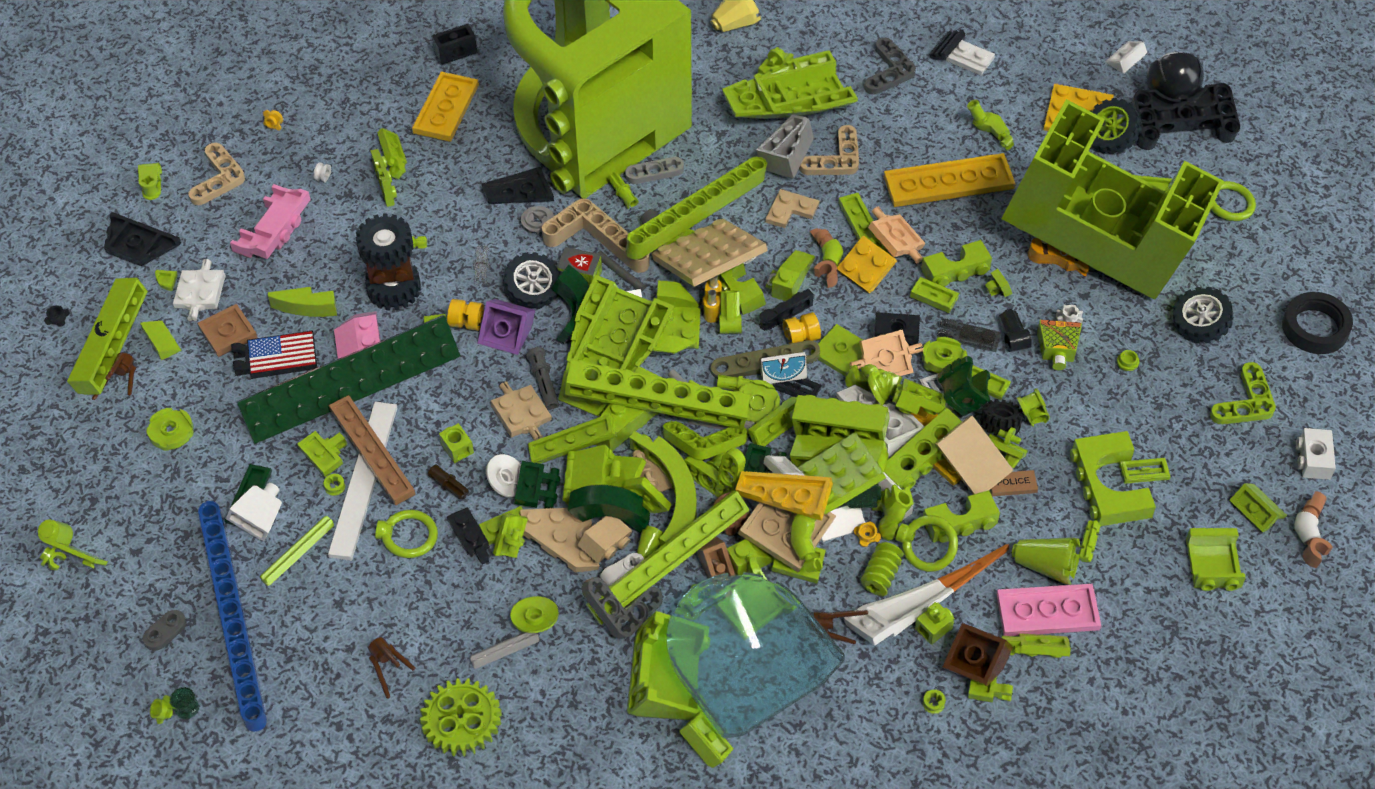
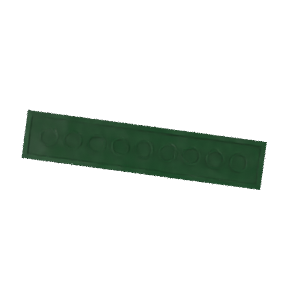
M442 315L236 401L249 434L254 444L331 412L329 405L348 395L355 402L461 357L447 319Z

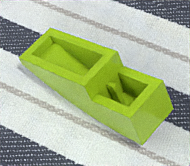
M311 287L268 292L270 306L276 310L308 317L337 316L336 299L333 290L313 293Z

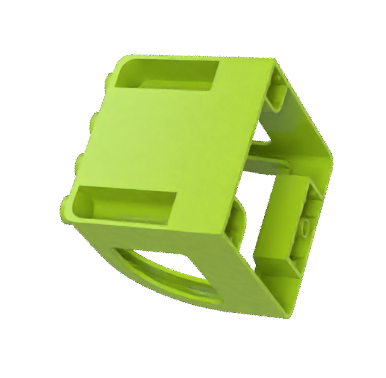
M504 0L503 19L508 40L518 55L531 66L522 77L515 92L513 105L515 125L523 144L529 152L552 172L550 174L552 183L562 194L573 190L580 197L586 199L610 182L608 179L610 174L617 172L619 175L623 174L627 167L639 163L692 127L691 9L679 0H554L555 42L544 34L532 20L528 11L532 0ZM610 5L619 11V13L611 19ZM544 96L548 101L549 113L545 115V123L550 130L551 143H548L543 136L538 123V109Z

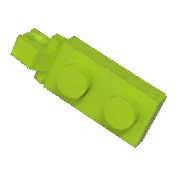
M381 128L377 134L387 164L390 166V174L392 177L400 179L406 172L405 164L407 161L399 136Z
M1019 633V637H1001L1007 640L1013 647L1010 655L1021 653L1028 656L1050 655L1054 658L1070 656L1071 652L1067 636Z

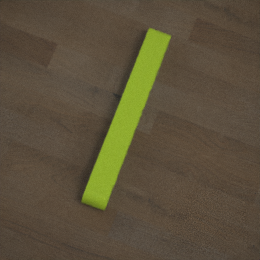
M762 157L750 158L631 231L627 236L626 255L635 260L643 258L757 187L765 179L767 161Z

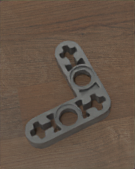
M882 37L876 41V52L890 68L865 80V91L871 95L879 94L912 79L916 71L915 65L890 38ZM898 57L900 60L892 61L890 58ZM886 77H893V78H895V80H893V81H888V80H886L885 78H886Z
M593 577L582 584L583 596L612 635L618 639L633 635L663 602L662 592L653 586L624 608L601 578ZM593 585H595L596 589L594 590L595 593H593L592 589L594 588ZM650 594H651V595H652V598H651V601H652V602L645 604L644 602H646V601H648V600L650 599V597H651ZM606 602L612 606L611 615L605 611L604 605ZM634 606L640 610L641 615L639 619L633 614ZM628 621L629 623L626 624V625L623 627V631H622V630H621L622 623Z

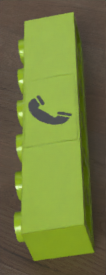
M137 277L115 279L67 380L76 393L84 395L101 394L107 381L105 377L111 369L117 354L120 353L148 292Z

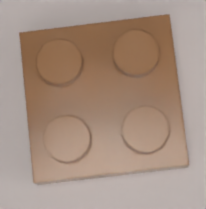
M237 304L197 323L200 331L218 357L232 351L231 344L233 343L246 344L247 340L258 338L255 330Z

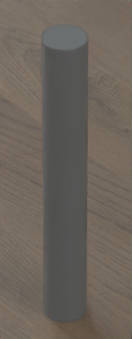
M602 251L597 252V254H601L602 263L635 289H641V292L646 289V285Z

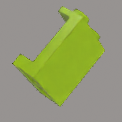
M1237 528L1189 529L1186 543L1194 588H1201L1203 591H1211L1215 588L1235 591L1242 588L1246 577L1245 573H1241L1236 548V541L1239 536Z

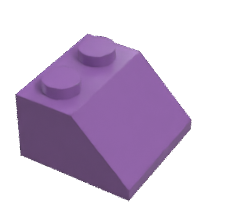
M497 299L486 301L477 343L518 355L532 328L535 310Z

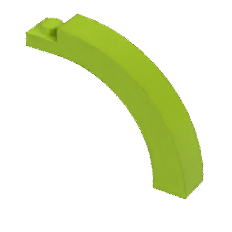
M634 431L629 437L630 448L634 451L640 450L643 452L645 458L654 463L665 474L671 483L676 498L671 522L659 538L661 547L697 519L695 484L687 464L674 447L660 436L652 442L651 438L647 435H641Z

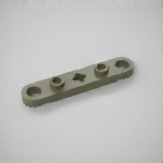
M808 340L721 357L712 362L711 372L717 379L719 374L731 377L761 374V358L800 353L808 348L815 351L812 355H806V363L812 364L819 359L820 347L816 342ZM719 365L728 367V370L725 372H718L716 369Z

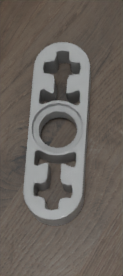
M671 157L631 165L625 171L626 180L631 184H639L679 176L684 172V162L679 157ZM651 169L660 170L657 174H652L649 171Z

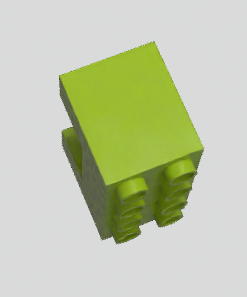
M1066 99L1001 219L1014 225L1019 230L1025 231L1052 245L1057 250L1063 251L1088 264L1095 270L1124 283L1133 290L1156 300L1196 242L1224 181L1185 160L1165 191L1089 152L1105 119Z

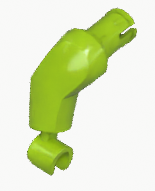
M976 99L967 104V108L973 116V125L977 129L992 133L1000 141V145L1007 151L1014 146L1013 137L1009 135L1010 131L1001 116L991 112H984L979 101Z
M796 514L791 527V543L799 559L806 560L803 564L804 570L807 572L819 571L823 568L822 561L818 557H811L816 553L811 535L817 519Z

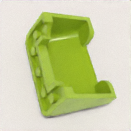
M655 611L638 628L633 648L627 705L628 714L647 718L691 720L700 711L704 712L705 705L702 702V698L695 695L698 656L708 649L710 638L708 637L709 627Z

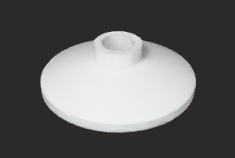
M505 454L496 455L490 459L486 467V476L491 487L502 496L515 497L521 464L515 458Z

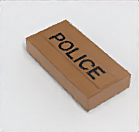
M1034 470L1011 472L990 489L992 497L1037 493L1038 486Z

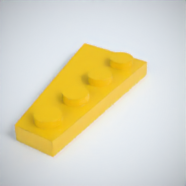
M741 471L735 490L738 491L741 497L822 521L833 482L831 477Z

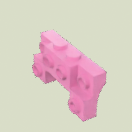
M273 184V195L270 198L267 196L263 198L265 207L269 209L255 226V233L241 228L239 231L241 238L238 242L234 240L230 242L232 251L249 258L254 254L268 259L275 248L281 249L284 243L290 239L294 229L299 227L301 223L300 214L311 200L309 192L303 189H287Z

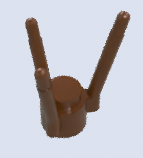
M123 352L118 353L105 377L107 384L114 373L120 376L129 373L128 396L132 394L134 373L136 371V367L133 365L134 358L131 355ZM94 394L92 400H95L99 394Z
M868 610L830 613L814 611L813 631H819V637H829L856 644L855 640L829 632L828 629H833L834 618L867 615L869 612Z
M379 637L369 644L368 650L372 654L369 660L374 665L386 698L389 699L391 696L378 662L385 663L390 660L396 667H399L400 663L396 660L397 658L411 670H415L416 667L402 656L392 644L389 645L383 637Z

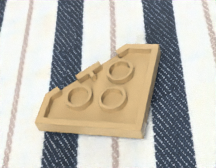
M568 508L520 510L519 516H525L528 519L523 536L529 540L531 538L535 540L544 551L554 558L559 557L574 572L599 569V563L592 560V557H589L588 554H585V551L578 547L584 532L592 527L591 519L582 522L572 515Z

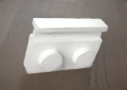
M962 40L946 61L982 75L993 61L995 54Z

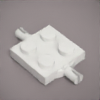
M208 259L202 261L200 270H182L173 305L175 308L190 310L187 318L189 321H197L199 311L217 309L226 275L223 270H210L212 262Z

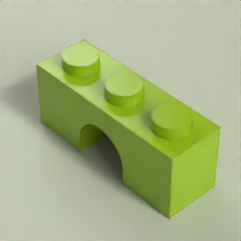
M982 240L962 245L961 261H950L943 252L923 257L921 270L927 280L945 287L957 280L965 281L970 276L986 274L991 268L992 257Z
M744 263L718 275V279L722 282L723 291H739L740 311L743 315L766 305L764 294L754 278L745 282L737 281L740 277L746 275Z
M987 490L967 496L965 508L968 513L964 515L952 513L947 504L943 503L924 509L923 516H939L952 525L957 535L968 536L981 528L984 530L993 528L998 524L1000 511L990 491ZM925 525L933 543L937 541L941 543L948 542V537L943 529L936 525Z

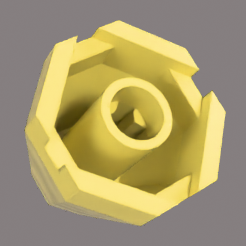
M723 0L712 13V20L710 22L716 31L725 32L755 24L761 20V17L756 16L759 10L753 0Z

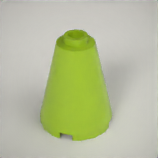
M1074 537L1020 539L1018 544L1014 543L1012 557L1015 558L1016 563L1063 584L1071 585L1069 577L1071 576L1074 579L1078 568L1080 554H1076L1075 551L1076 547L1080 548V540Z

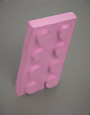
M1093 584L997 590L996 595L1004 636H1019V633L1052 634L1099 631L1101 628Z

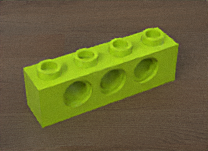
M948 408L944 409L887 460L884 473L902 490L906 486L911 489L917 479L922 475H927L932 470L936 462L945 459L935 445L939 441L937 438L940 435H947L962 421ZM923 450H930V453L927 455L920 454ZM906 465L914 466L910 470L903 469Z

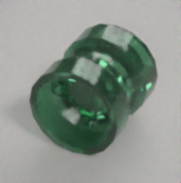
M180 687L171 694L170 703L179 718L190 719L198 713L199 703L193 690L187 687Z

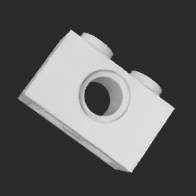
M1304 428L1301 437H1297L1296 450H1299L1301 454L1298 457L1297 466L1298 469L1302 470V477L1331 480L1336 469L1332 430Z

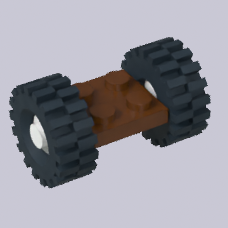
M383 213V217H379L378 214L373 215V220L367 218L365 220L366 224L361 223L359 225L360 230L356 231L359 256L366 264L368 271L365 275L367 294L374 305L377 303V307L380 309L385 306V309L389 311L391 307H394L395 311L400 310L399 306L403 305L406 308L408 307V302L413 304L415 297L418 298L420 295L419 291H421L419 272L417 267L413 266L410 258L412 250H414L411 228L408 222L405 223L402 217L397 219L395 214H392L391 217H388V213Z

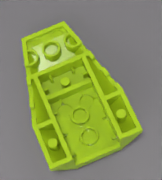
M830 50L790 59L782 67L776 65L770 68L771 71L763 75L758 73L754 75V79L749 81L744 79L722 89L735 117L787 118L792 114L803 116L858 102L852 87H843L836 75V60Z
M595 275L576 313V324L572 332L570 352H568L566 371H564L558 400L599 417L610 403L565 395L571 360H581L590 364L607 365L610 368L628 369L635 372L638 366H641L657 346L675 306L656 298L653 301H649L619 289L616 283Z

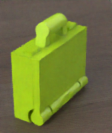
M606 445L568 452L562 498L567 506L569 504L570 491L590 485H611V483L619 480L621 462L614 459V453Z

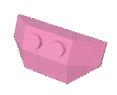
M376 311L355 314L334 329L338 359L381 341Z

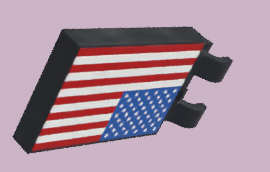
M313 330L247 340V345L241 343L231 344L234 359L245 357V362L242 360L233 361L235 376L250 374L251 379L318 368Z

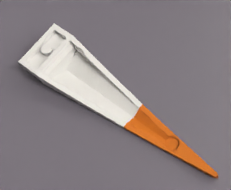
M1009 544L934 581L898 595L863 605L857 610H868L869 613L867 615L845 617V624L874 646L888 636L895 637L915 622L920 615L927 611L930 605L934 602L940 603L1005 554L1009 550Z

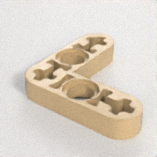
M851 125L840 127L838 131L839 155L805 156L799 167L800 172L805 175H851L856 173L859 168L856 129ZM845 133H849V140H846ZM851 148L854 151L851 153H846L843 151V149ZM830 163L834 167L829 169L825 168L824 165Z
M211 143L205 148L207 159L219 174L190 189L189 198L194 205L205 204L245 181L243 170L220 143ZM212 151L218 152L219 157L217 158L216 154ZM222 163H230L228 167H220ZM233 171L234 175L238 176V178L232 177L230 172ZM216 184L223 185L220 189H212Z

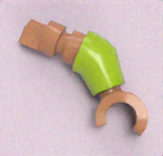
M816 228L811 230L810 233L821 246L823 259L822 262L814 267V273L816 277L827 274V286L831 288L838 282L837 266L843 257V248L840 242L834 239L827 229Z

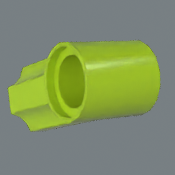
M721 291L720 334H742L739 291Z

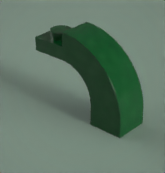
M570 265L566 267L551 287L553 291L567 302L570 308V320L556 338L563 344L568 337L570 339L572 337L576 324V313L589 289V284L585 278Z
M590 485L570 491L568 511L582 522L601 516L615 517L625 521L637 532L641 533L642 530H645L646 526H649L650 512L642 506L643 497L628 489L611 485Z

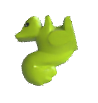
M894 484L891 486V493L888 488H885L884 491L879 493L872 507L873 511H884V516L881 518L878 526L879 533L884 540H893L897 535L898 525L904 519L905 513L914 504L910 488L907 486L902 490Z

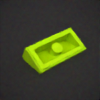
M163 321L140 323L142 331L161 360L182 351Z
M700 711L680 730L682 736L702 760L712 768L721 764L734 750L703 711Z

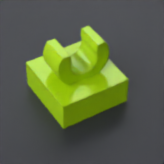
M997 268L991 272L993 280L985 285L990 295L994 296L1002 292L1004 297L1013 294L1009 283Z

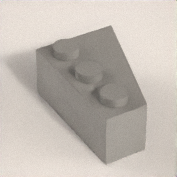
M792 114L756 150L758 157H762L767 161L766 171L794 179L814 139L809 118Z

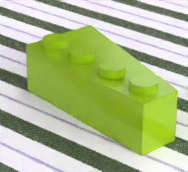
M640 366L635 370L636 373L652 374L660 377ZM610 403L601 416L609 413L613 416L617 437L595 445H606L613 451L626 441L634 431L642 428L651 418L659 413Z
M798 395L792 415L796 435L847 438L856 432L860 439L885 440L890 419L888 407L880 404L869 405L858 401L847 402L835 398H817L813 395Z

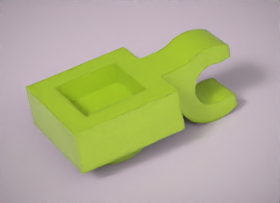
M997 677L988 686L971 680L968 698L993 703L995 696L1001 700L1011 701L1013 686L996 683Z

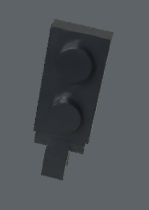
M466 507L447 516L450 526L467 555L469 554L470 557L476 555L482 565L489 562V554L486 550L490 549V546L469 508Z

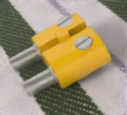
M718 275L706 282L705 295L702 299L704 319L709 323L717 322L721 312L722 283L718 280Z

